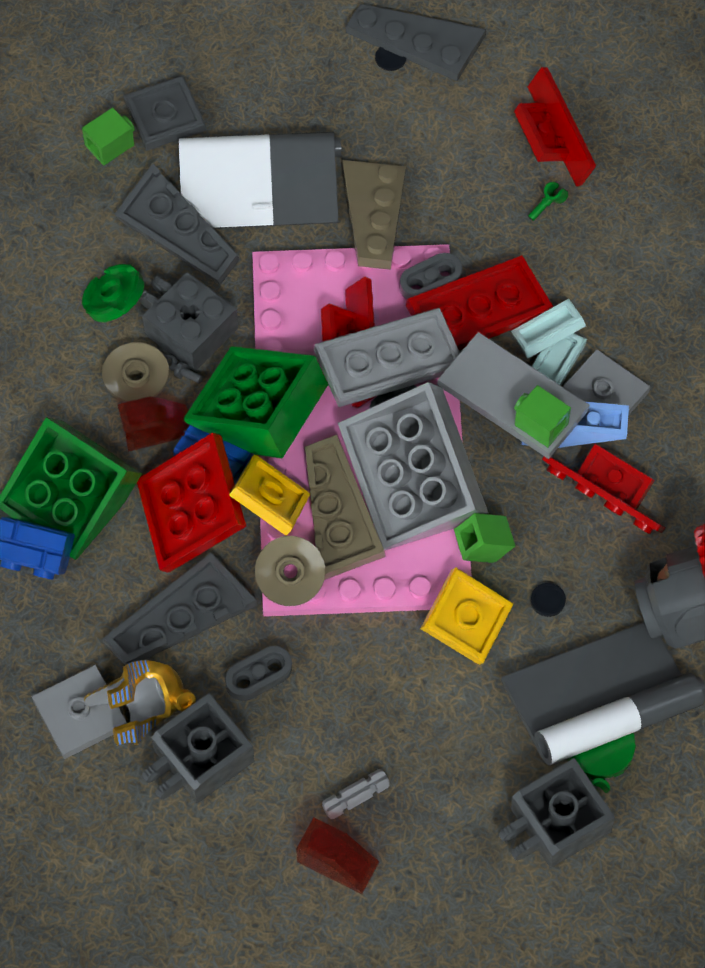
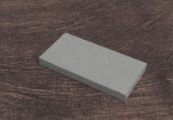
M440 308L314 345L315 355L338 407L438 378L460 354Z
M479 332L437 381L439 387L548 459L589 411L590 406ZM537 385L571 407L569 424L549 448L515 426L516 411L514 407L516 402L524 393L530 394Z

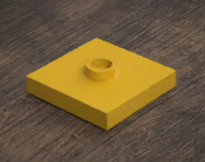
M254 454L229 496L287 536L294 527L310 493Z
M455 567L451 569L420 629L480 665L484 663L514 603Z

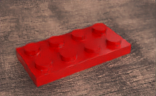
M522 255L408 298L405 305L411 316L440 308L459 350L464 349L478 332L490 339L513 330L553 308L552 303Z

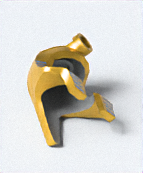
M141 660L123 666V673L120 678L100 687L98 690H94L92 693H88L84 697V702L89 706L109 704L111 709L123 705L128 707L131 722L113 728L114 740L118 746L125 743L139 745L143 737L164 718L170 717L177 709L183 712L196 702V698L190 690L183 689L181 678L171 666L156 661Z

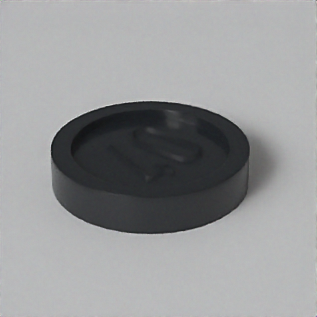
M380 47L376 51L375 61L380 68L394 71L404 66L406 57L399 56Z
M540 584L531 594V606L539 615L545 617L556 616L565 607V593L556 584Z

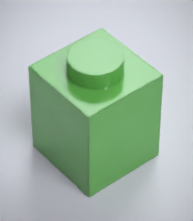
M113 107L82 127L85 146L103 165H106L134 146L133 132L135 129L132 122L125 115L121 117Z
M537 385L530 394L524 393L516 402L514 407L516 411L515 426L549 448L569 424L571 407Z
M474 513L454 529L462 559L465 561L493 563L516 547L506 516Z

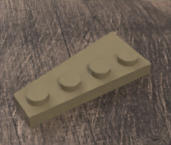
M342 160V174L345 181L346 198H348L350 222H352L358 266L391 270L406 166Z
M334 435L305 446L315 546L321 553L325 563L324 580L386 557L338 436Z

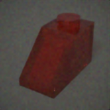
M152 396L117 404L128 452L181 439L190 426L184 420L188 412L186 404Z
M314 817L296 848L298 863L360 894H363L379 865V861L347 833Z

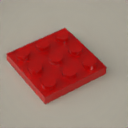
M212 432L146 473L137 482L160 571L168 573L247 527L240 503L229 496L235 483L223 440L219 434Z

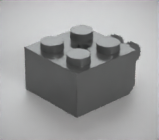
M188 272L173 286L157 276L151 281V284L162 297L158 300L152 294L143 290V294L139 299V302L148 309L142 315L144 332L148 338L169 354L174 355L178 361L186 363L188 368L195 372L239 328L237 309Z
M208 693L154 733L151 737L153 749L160 759L149 766L142 774V777L147 783H150L170 770L173 776L162 783L156 790L155 794L159 799L164 800L184 787L193 800L199 803L255 762L253 745L211 694Z
M573 758L520 789L512 796L511 810L518 820L504 827L498 835L503 842H506L526 831L530 839L517 845L511 852L515 861L521 860L538 850L549 867L552 868L611 833L615 816L578 762ZM559 810V812H560L561 814H566V813L568 812L569 815H567V816H561V815H558V814L556 813V811Z

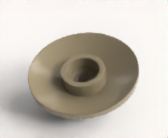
M141 342L127 343L117 347L107 356L102 366V379L107 391L115 398L128 403L145 402L156 397L165 388L169 379V365L164 354L156 347ZM133 375L142 376L139 380H131Z
M283 536L272 540L261 550L255 565V578L259 589L269 600L283 606H297L311 600L321 589L325 579V563L319 550L308 540L297 536ZM292 564L296 566L297 575L294 578L285 576L284 569L287 565Z

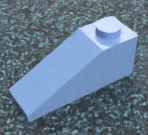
M586 402L590 405L589 411L558 448L626 439L629 405Z

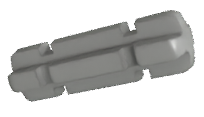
M377 769L368 775V779L361 778L340 790L337 797L333 794L323 800L322 807L326 815L330 819H335L344 814V809L347 808L349 811L373 797L375 791L380 793L390 786V782L382 769Z

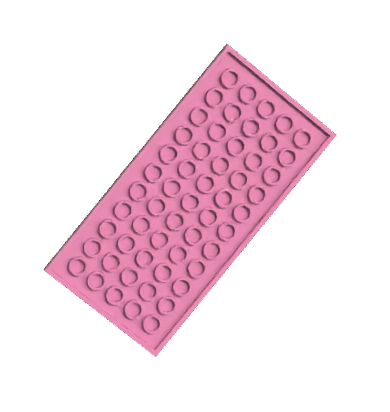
M449 244L394 246L391 270L358 266L355 248L252 252L255 349L316 357L314 345L323 342L321 308L330 303L346 309L345 289L363 277H368L372 281L375 326L410 317L411 314L405 306L407 299L400 292L402 273L408 268L437 254L450 253ZM441 272V273H440L442 276H449V275H450V273H448V272ZM417 285L411 287L412 289L416 290L421 289V287ZM438 377V378H435V379H432V380H428V381L422 382V383L415 384V386L418 387V386L423 385V384H425V383H427V382H430V383H432V384L437 385V381H438L439 377ZM328 385L284 457L258 456L310 493L305 446L337 435L367 507L338 423L368 410L373 399L358 408L352 407V404L338 407ZM443 389L462 440L460 400ZM310 494L294 527L287 536L304 538L315 546ZM260 518L262 550L272 540L286 535ZM454 529L384 550L386 557L324 580L316 596L304 604L297 606L279 605L269 600L262 593L263 617L430 610L451 569L456 567L472 577L471 561L462 559ZM292 564L287 565L284 569L285 576L294 578L297 575L296 566Z

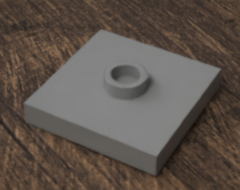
M596 350L563 386V388L586 402L629 405L628 416L650 392L649 385L599 350Z
M96 665L31 696L63 759L114 735V727L127 723L119 707L111 709L109 704L89 706L84 702L85 695L106 685Z

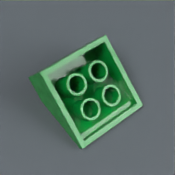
M231 346L185 415L184 420L187 424L211 434L213 432L219 434L222 440L252 454L283 458L326 390L328 382L315 356Z
M46 417L1 492L0 509L14 519L73 533L75 537L69 556L77 560L126 502L142 473L64 421Z

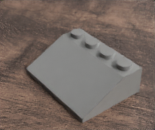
M427 382L338 423L384 550L454 529L474 513L489 514L443 388Z

